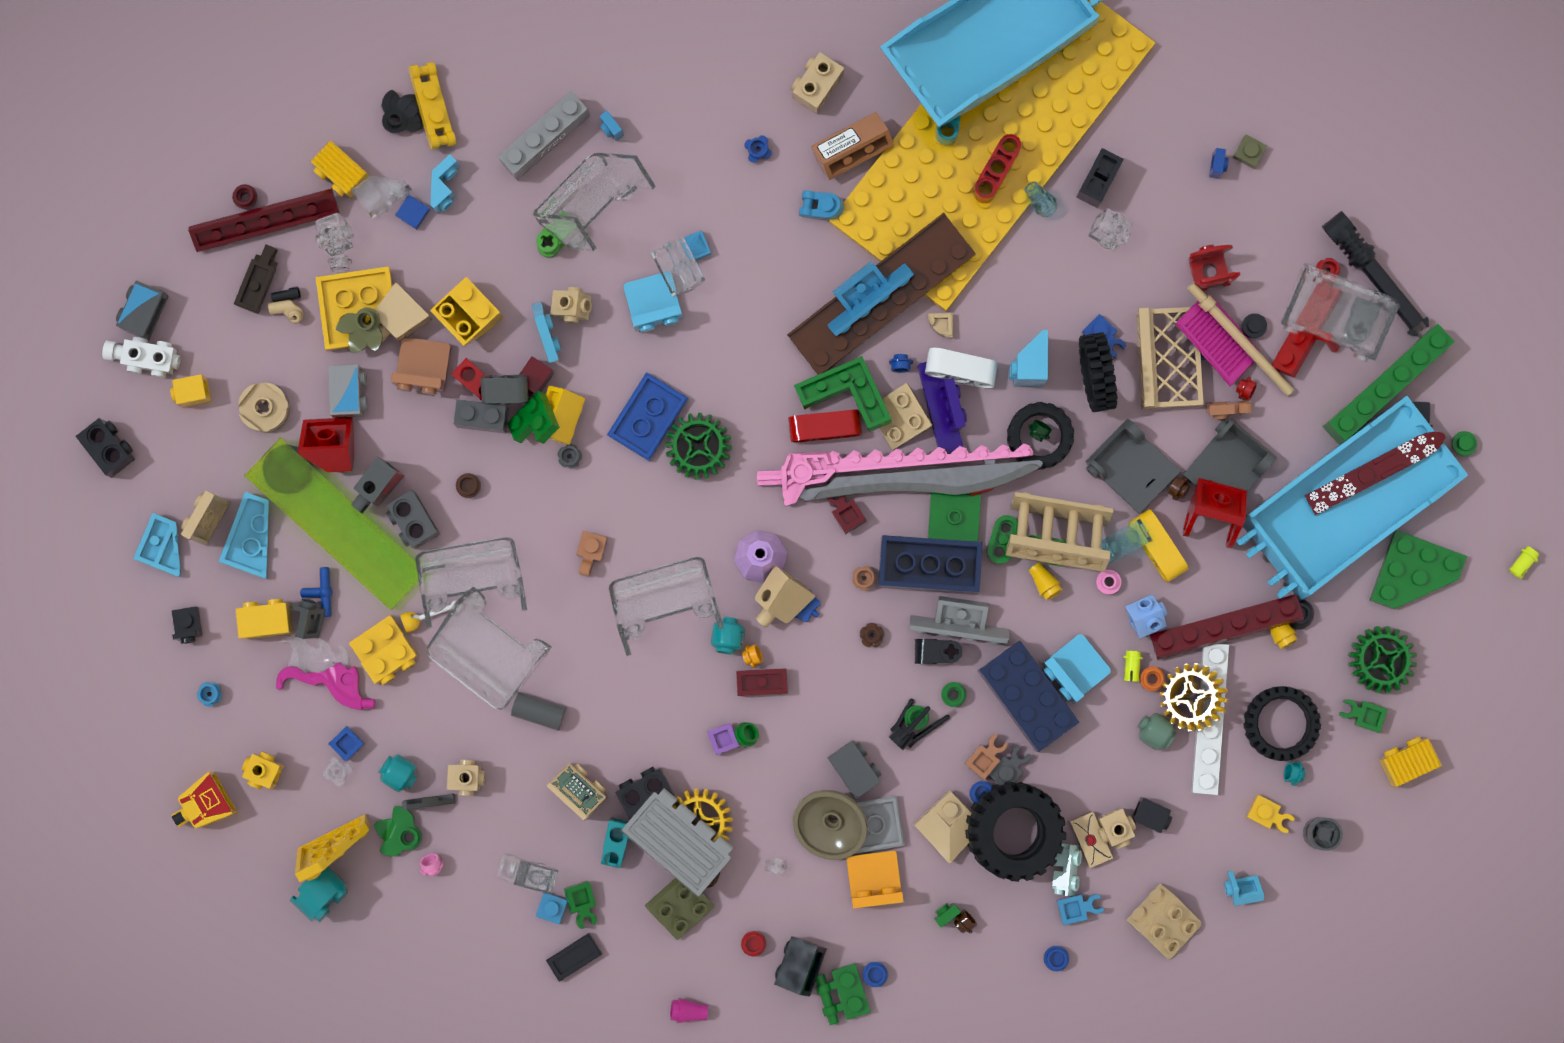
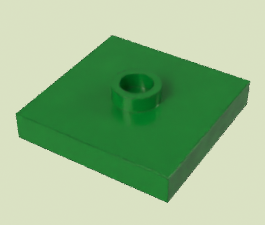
M931 492L928 538L978 542L981 494L970 496V493L949 495Z

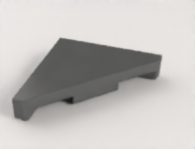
M454 794L403 800L402 807L403 810L455 804L456 800Z

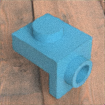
M1227 871L1228 881H1224V888L1227 897L1231 896L1234 906L1264 901V892L1257 875L1235 879L1233 871Z

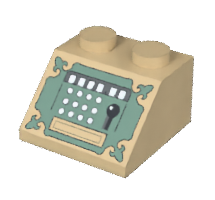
M569 763L546 787L581 819L587 820L608 798L604 794L607 789L597 780L592 783L586 777L588 772L580 764L577 763L574 766L572 763Z

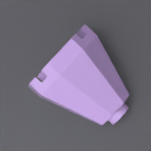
M756 530L739 540L734 562L745 579L764 583L775 565L782 570L784 569L787 551L777 535ZM759 550L765 552V556L757 558L756 552Z

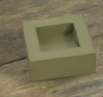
M1245 134L1233 158L1255 169L1267 145Z

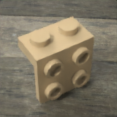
M1159 884L1126 919L1132 927L1141 933L1167 959H1171L1201 927V921L1162 884Z

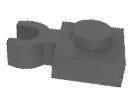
M1019 745L1013 748L1010 760L1003 756L988 775L997 784L1005 785V782L1015 783L1023 773L1018 766L1027 763L1031 755L1027 754L1024 759H1019L1017 757V752L1021 748Z

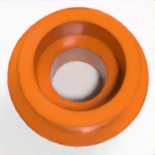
M1151 666L1141 672L1140 683L1144 689L1153 692L1163 687L1162 683L1165 682V675L1161 669ZM1150 674L1156 676L1157 680L1154 684L1148 682Z

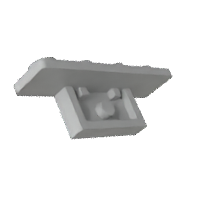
M939 596L935 618L910 616L909 629L919 634L936 633L946 638L957 636L963 637L968 641L984 640L994 645L1008 644L1010 639L1009 629L985 626L989 603Z

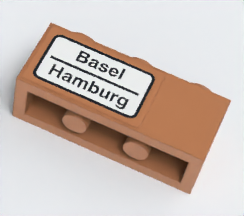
M874 112L812 145L811 148L817 163L828 180H831L891 148L894 144L889 129L877 112Z

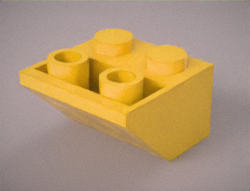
M467 277L430 310L464 347L486 334L503 318L497 308Z

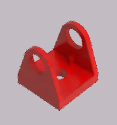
M1198 478L1184 522L1182 535L1188 537L1198 515L1231 523L1226 547L1232 548L1246 519L1247 490Z

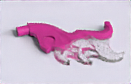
M295 634L288 635L281 640L282 643L290 644L292 655L287 667L283 668L277 676L276 688L278 690L283 689L284 681L288 678H294L314 686L323 683L327 686L333 697L342 705L357 710L375 709V699H363V697H360L358 691L359 674L355 666L347 669L349 654L345 647L338 644L340 652L335 654L328 643L321 638H317L320 644L317 648H313L305 639L299 638Z

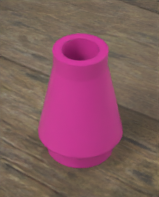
M682 998L672 1000L670 1020H674L676 1023L707 1020L708 1005H702Z

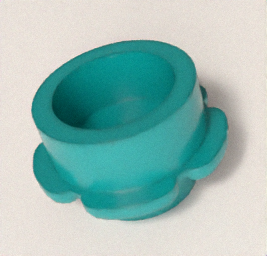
M1288 762L1284 769V780L1291 783L1292 786H1296L1298 782L1304 780L1305 768L1302 767L1301 762Z

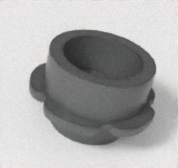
M566 445L559 449L558 461L561 466L572 469L579 465L582 453L575 445ZM569 454L572 455L571 459H568L567 457Z

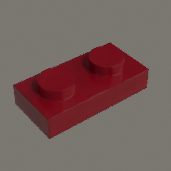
M786 668L736 671L738 696L788 694Z

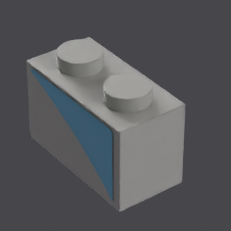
M358 364L328 366L330 416L333 418L364 417V410L368 408L367 396L363 395V386L367 384L366 371H362V367Z

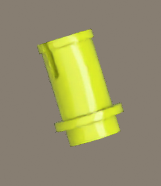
M1529 546L1521 549V555L1508 570L1517 578L1522 579L1534 562H1538L1539 553Z
M1126 650V655H1123V658H1125L1123 680L1131 681V671H1133L1132 681L1140 682V660L1143 659L1141 651Z

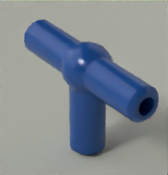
M321 567L320 587L302 588L300 596L302 598L321 597V608L325 609L324 617L332 616L331 596L333 591L330 587V568Z

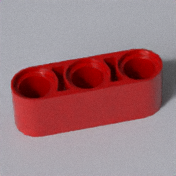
M1006 134L1000 139L976 181L973 195L978 202L989 203L993 200L1018 157L1021 141L1016 135ZM1005 143H1012L1016 150L1010 153L1006 152L1003 145ZM993 164H1000L1004 171L996 174L991 170V166ZM987 185L991 188L992 192L989 195H983L980 193L979 187Z
M843 410L788 417L791 443L849 438L862 435L859 410Z

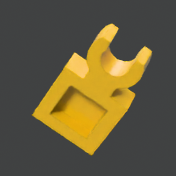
M1256 795L1246 815L1247 818L1268 829L1274 823L1277 830L1283 833H1288L1289 830L1282 826V821L1284 819L1295 820L1290 814H1279L1281 806L1260 795Z

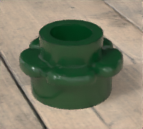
M1035 420L1032 425L1029 424L1028 428L1031 431L1029 435L1040 442L1043 439H1050L1049 434L1052 429L1040 420Z

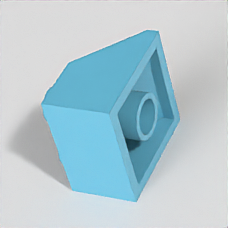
M1042 330L1018 353L1015 360L1011 361V365H1009V380H1013V386L1043 387L1048 380V330Z

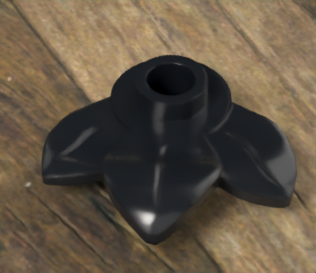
M390 90L385 94L381 104L384 112L382 125L385 130L393 134L400 133L403 130L416 132L424 126L421 116L418 115L419 107L415 94L404 95L401 98L394 90ZM397 118L399 122L393 123L390 119Z

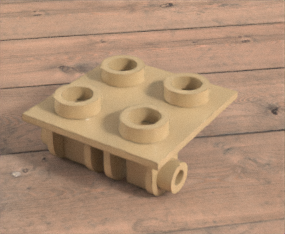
M908 383L882 398L892 423L879 429L892 450L916 435L927 431L932 426Z

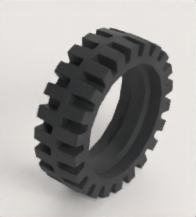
M1277 686L1266 689L1256 695L1247 707L1244 715L1245 723H1243L1246 738L1259 754L1277 761L1297 759L1308 753L1319 738V730L1321 729L1319 719L1321 717L1317 711L1316 704L1304 692L1292 687ZM1276 699H1288L1296 703L1302 709L1306 718V731L1302 739L1294 746L1288 748H1276L1268 744L1261 736L1258 728V719L1263 707Z

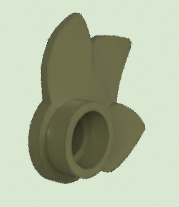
M362 308L357 314L347 313L337 323L336 330L338 332L349 334V350L351 353L363 351L367 346L377 351L382 344L383 335L378 327L380 317L372 308ZM367 315L371 317L370 324H367L365 321Z

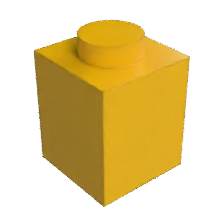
M202 374L172 380L173 387L170 388L171 398L180 407L211 402L208 380Z

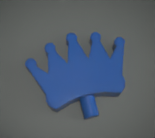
M814 597L794 618L809 622L811 615L818 617L819 613L815 609L821 605V602Z

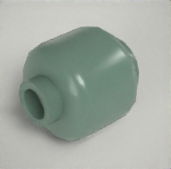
M1154 713L1150 717L1145 715L1138 724L1140 729L1139 739L1154 750L1162 748L1166 750L1177 734L1174 732V724L1159 713Z

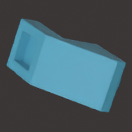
M450 154L432 170L431 207L437 214L441 210L443 212L446 211L453 204V199L455 198L452 191L443 183L445 180H451L458 173L457 169L460 167Z

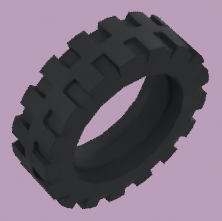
M1036 402L1026 405L1014 415L1007 429V443L1011 452H1014L1022 445L1020 429L1023 423L1031 417L1037 415L1047 416L1056 422L1061 432L1060 444L1054 452L1045 456L1033 455L1017 458L1018 462L1040 460L1043 464L1038 469L1054 467L1069 454L1074 443V427H1072V421L1064 413L1063 409L1056 407L1052 403Z

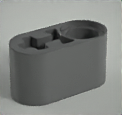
M487 375L480 377L482 403H522L529 401L527 375Z

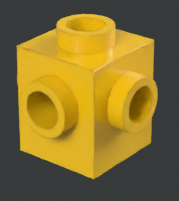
M261 751L260 755L252 754L251 757L245 759L242 766V771H244L242 777L247 779V784L261 790L263 786L268 789H275L285 765L275 762V756Z

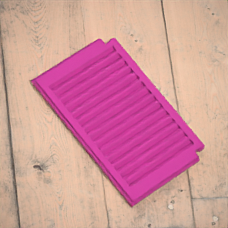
M1197 301L1175 324L1225 382L1232 386L1255 361L1208 311L1205 312L1198 305L1199 301ZM1216 301V304H1215V305H1216V306L1226 315V317L1239 329V331L1251 342V340L1245 335V333L1238 327V325L1232 320V318L1226 313V311H1225V310L1219 305V303Z

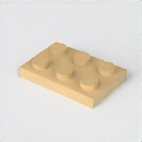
M205 490L204 494L201 493L195 500L194 507L196 508L192 515L187 516L181 526V529H183L181 535L207 546L231 502Z

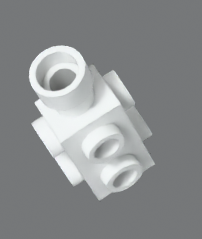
M133 337L132 340L124 339L123 345H118L115 341L106 340L102 352L104 360L115 361V359H118L121 365L127 367L126 371L141 374L143 369L151 371L152 376L166 378V374L173 375L174 369H179L181 361L180 355H177V350L172 348L171 343L157 341V345L149 344L147 339ZM137 349L138 355L132 358V350ZM157 354L163 355V359L160 362L155 361Z

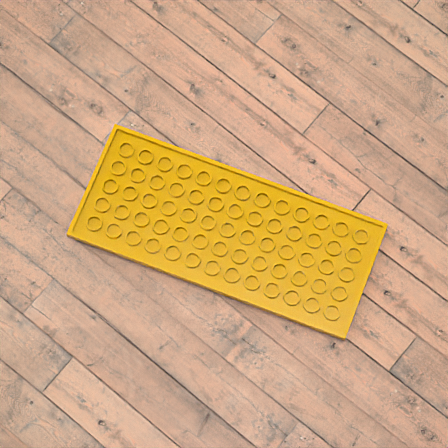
M1101 2L1093 8L1100 16L1098 24L1002 91L960 115L959 132L953 144L945 146L937 141L935 134L936 123L921 104L892 140L894 146L885 150L843 202V213L838 218L829 220V223L881 262L938 216L945 213L976 253L973 258L924 295L946 312L1153 48L1155 42ZM949 127L941 129V133L946 137L954 134L953 130ZM1006 134L1016 135L1021 141L1018 157L993 200L989 203L978 202L973 195L976 181L1000 139ZM1005 143L1003 145L1006 152L1010 153L1016 150L1012 143ZM993 164L991 166V170L996 174L1004 171L1000 164ZM987 185L979 187V191L983 195H989L992 192L991 188Z

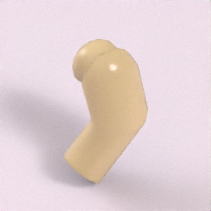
M292 300L268 303L270 315L283 313L292 323H299L303 319L302 309Z

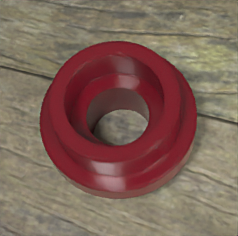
M243 184L234 190L232 198L237 207L250 209L256 204L258 195L252 186ZM244 194L250 195L247 201H242Z

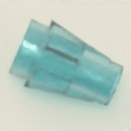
M1036 181L1029 183L1025 187V192L1037 215L1048 217L1056 211L1058 206L1056 198Z

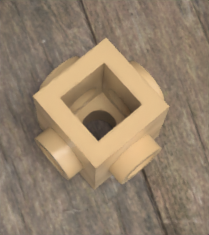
M568 287L567 291L553 290L550 315L571 324H578L579 320H589V312L592 308L591 296L583 293L582 288Z
M460 760V765H448L447 790H459L458 795L474 796V791H480V786L485 785V771L481 770V765H475V760ZM466 773L470 777L468 782L464 780V775Z
M1118 808L1097 818L1101 829H1098V833L1104 844L1108 842L1109 846L1113 847L1116 845L1117 849L1129 845L1131 843L1130 839L1135 837L1133 832L1136 830L1134 821L1131 816L1126 817L1123 808ZM1118 825L1120 827L1119 833L1115 834L1114 828Z

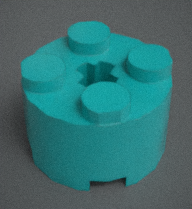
M328 866L317 878L311 881L306 880L298 888L300 895L297 898L292 896L290 902L311 922L314 920L321 922L330 913L328 907L334 901L338 904L348 894L345 889L347 883Z

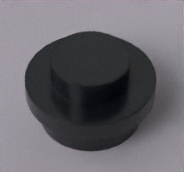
M1253 313L1244 318L1242 330L1249 338H1259L1266 332L1267 322L1262 315Z

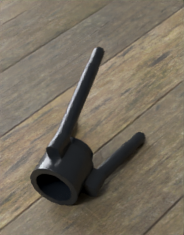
M911 698L895 725L890 729L893 733L889 738L902 750L907 746L911 748L917 741L949 720L950 716H944L913 737L915 733L912 730L931 708L927 706L908 727L905 724L901 726L906 710L914 702V699Z

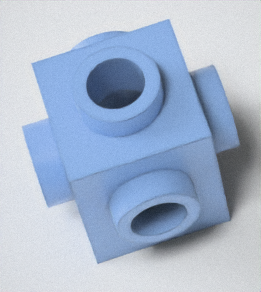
M1153 594L1125 606L1129 622L1139 639L1167 627L1164 618L1168 615L1166 608L1162 602L1158 603Z

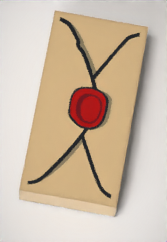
M1093 811L1069 821L1089 868L1113 859L1107 843L1104 844L1100 838L1098 829L1101 828Z

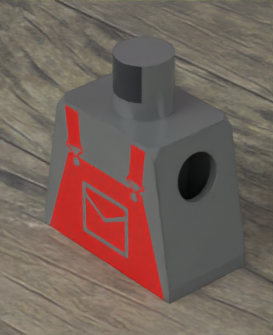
M376 457L354 486V490L359 495L352 502L351 506L362 514L371 503L379 506L403 479L404 475L386 460ZM375 484V491L371 493L370 489Z

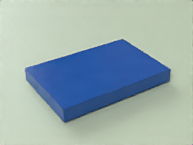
M646 372L607 436L647 461H650L687 403L688 398Z

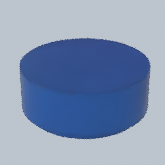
M985 781L974 783L969 792L972 802L978 803L981 799L979 795L984 791H991L992 785Z

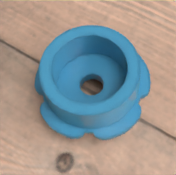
M205 682L200 686L197 698L204 706H214L222 698L221 688L216 683L210 684Z

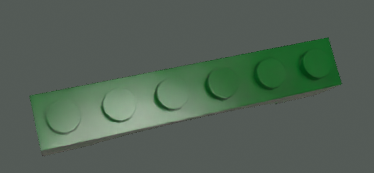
M1436 324L1322 427L1339 445L1342 444L1455 341L1439 324Z

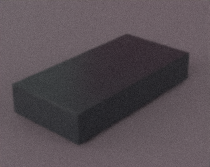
M590 933L548 958L546 962L560 982L601 956L602 952Z

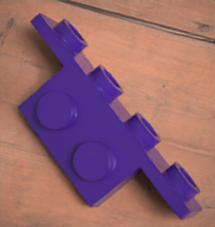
M927 362L920 363L917 367L937 447L946 449L947 454H951L959 446L963 447L959 430L964 428L967 422L966 412L964 408H961L959 401L961 398L960 388L958 384H955L954 378L945 380L926 375Z

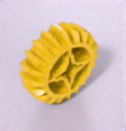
M1194 663L1193 667L1190 664H1184V672L1181 668L1177 667L1175 668L1177 676L1168 674L1167 677L1171 682L1162 683V686L1167 688V692H1160V696L1166 697V701H1162L1160 704L1162 707H1168L1164 715H1172L1170 722L1172 724L1178 722V728L1184 729L1187 726L1188 731H1194L1196 727L1198 731H1203L1204 723L1207 727L1213 726L1211 718L1216 721L1221 720L1217 712L1225 713L1226 709L1221 707V702L1227 703L1228 699L1223 698L1222 694L1227 693L1228 690L1227 688H1219L1224 683V680L1221 678L1216 679L1218 675L1216 671L1209 673V666L1204 665L1201 669L1198 663ZM1194 677H1200L1206 681L1210 690H1201ZM1186 681L1183 693L1177 696L1179 687ZM1192 692L1201 694V696H1198V699H1195L1196 702L1185 699H1190V695H1193ZM1211 699L1209 708L1202 714L1204 712V703L1206 700ZM1178 705H1187L1190 712H1193L1194 718L1185 716L1180 711Z
M695 788L694 797L690 796L689 791L684 792L685 801L680 796L676 797L678 799L677 802L679 804L683 803L685 806L694 802V814L698 815L697 809H699V815H701L702 820L713 821L706 823L708 826L720 824L717 835L711 841L715 842L720 836L726 841L729 840V837L723 833L724 830L732 832L733 828L725 825L726 822H732L733 817L725 818L724 814L730 812L731 809L728 807L722 810L720 806L726 800L722 799L717 803L715 799L718 793L715 792L711 798H708V789H704L703 796H699V789ZM701 801L712 805L718 812L719 817H707L703 813ZM674 804L672 807L676 810L677 806Z

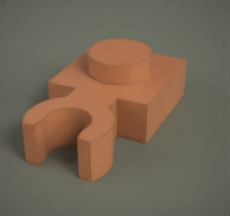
M1207 402L1206 413L1213 415V419H1227L1228 414L1252 413L1251 402Z
M996 734L989 738L987 748L979 745L965 762V765L983 780L987 778L1000 762L995 755L1005 751L1008 746L1005 742L1000 748H996L994 746V740L998 737Z

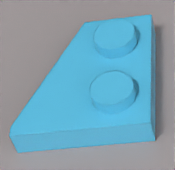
M542 302L532 304L534 319L549 363L559 360L557 352L561 351L558 338L552 337L550 329H553L554 326L550 314H545Z
M152 513L133 559L179 577L181 571L177 522Z

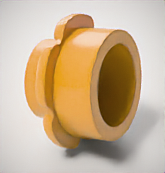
M747 644L745 651H742L744 662L746 665L756 668L758 664L763 663L762 653L757 644L751 646Z

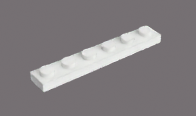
M1215 644L1202 648L1201 669L1206 665L1210 667L1209 673L1212 671L1218 672L1216 679L1221 678L1224 680V683L1219 688H1226L1229 645ZM1200 678L1199 688L1201 690H1210L1206 681ZM1211 699L1206 700L1204 703V712L1202 714L1209 708ZM1221 702V707H1224L1225 703ZM1217 712L1221 718L1220 721L1211 718L1213 722L1212 727H1207L1204 723L1203 731H1198L1196 728L1191 793L1218 795L1223 712Z

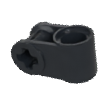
M915 639V664L954 663L962 656V647L956 641ZM950 644L953 645L954 649H958V654H955L953 659H949V656L944 654V649H948Z

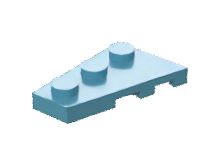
M247 492L244 493L218 562L267 579L269 500Z

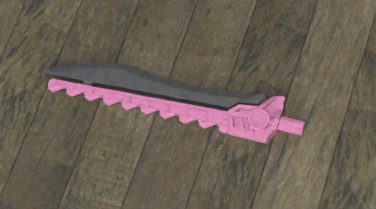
M1002 444L991 453L988 447L982 445L972 453H968L967 448L959 446L951 454H947L946 449L941 447L936 448L929 455H926L924 450L916 448L908 456H905L902 450L895 449L886 457L883 456L881 451L875 449L864 458L860 452L855 450L845 458H841L840 453L834 451L830 454L829 452L789 453L781 470L757 471L758 486L782 485L783 497L785 499L784 505L786 506L797 503L799 498L807 502L816 499L881 491H917L961 495L1009 483L1041 468L1043 463L1040 460L995 464V460L1033 456V451L1027 444H1022L1014 452H1011L1008 446ZM985 461V465L836 477L827 486L806 490V487L826 484L836 473Z

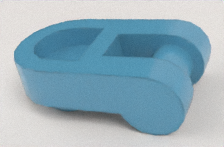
M807 190L802 192L801 199L804 201L803 207H800L799 216L832 220L838 218L843 213L844 203L839 196L832 193ZM813 202H818L817 209H812Z

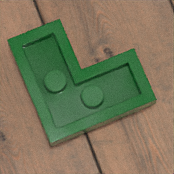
M539 390L507 423L514 441L522 443L533 432L536 441L544 444L560 428L546 394Z

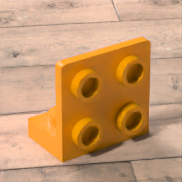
M896 851L854 855L846 858L853 909L904 902Z

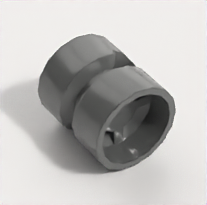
M1312 818L1305 824L1303 829L1305 842L1317 850L1330 851L1340 845L1343 836L1341 826L1331 818Z

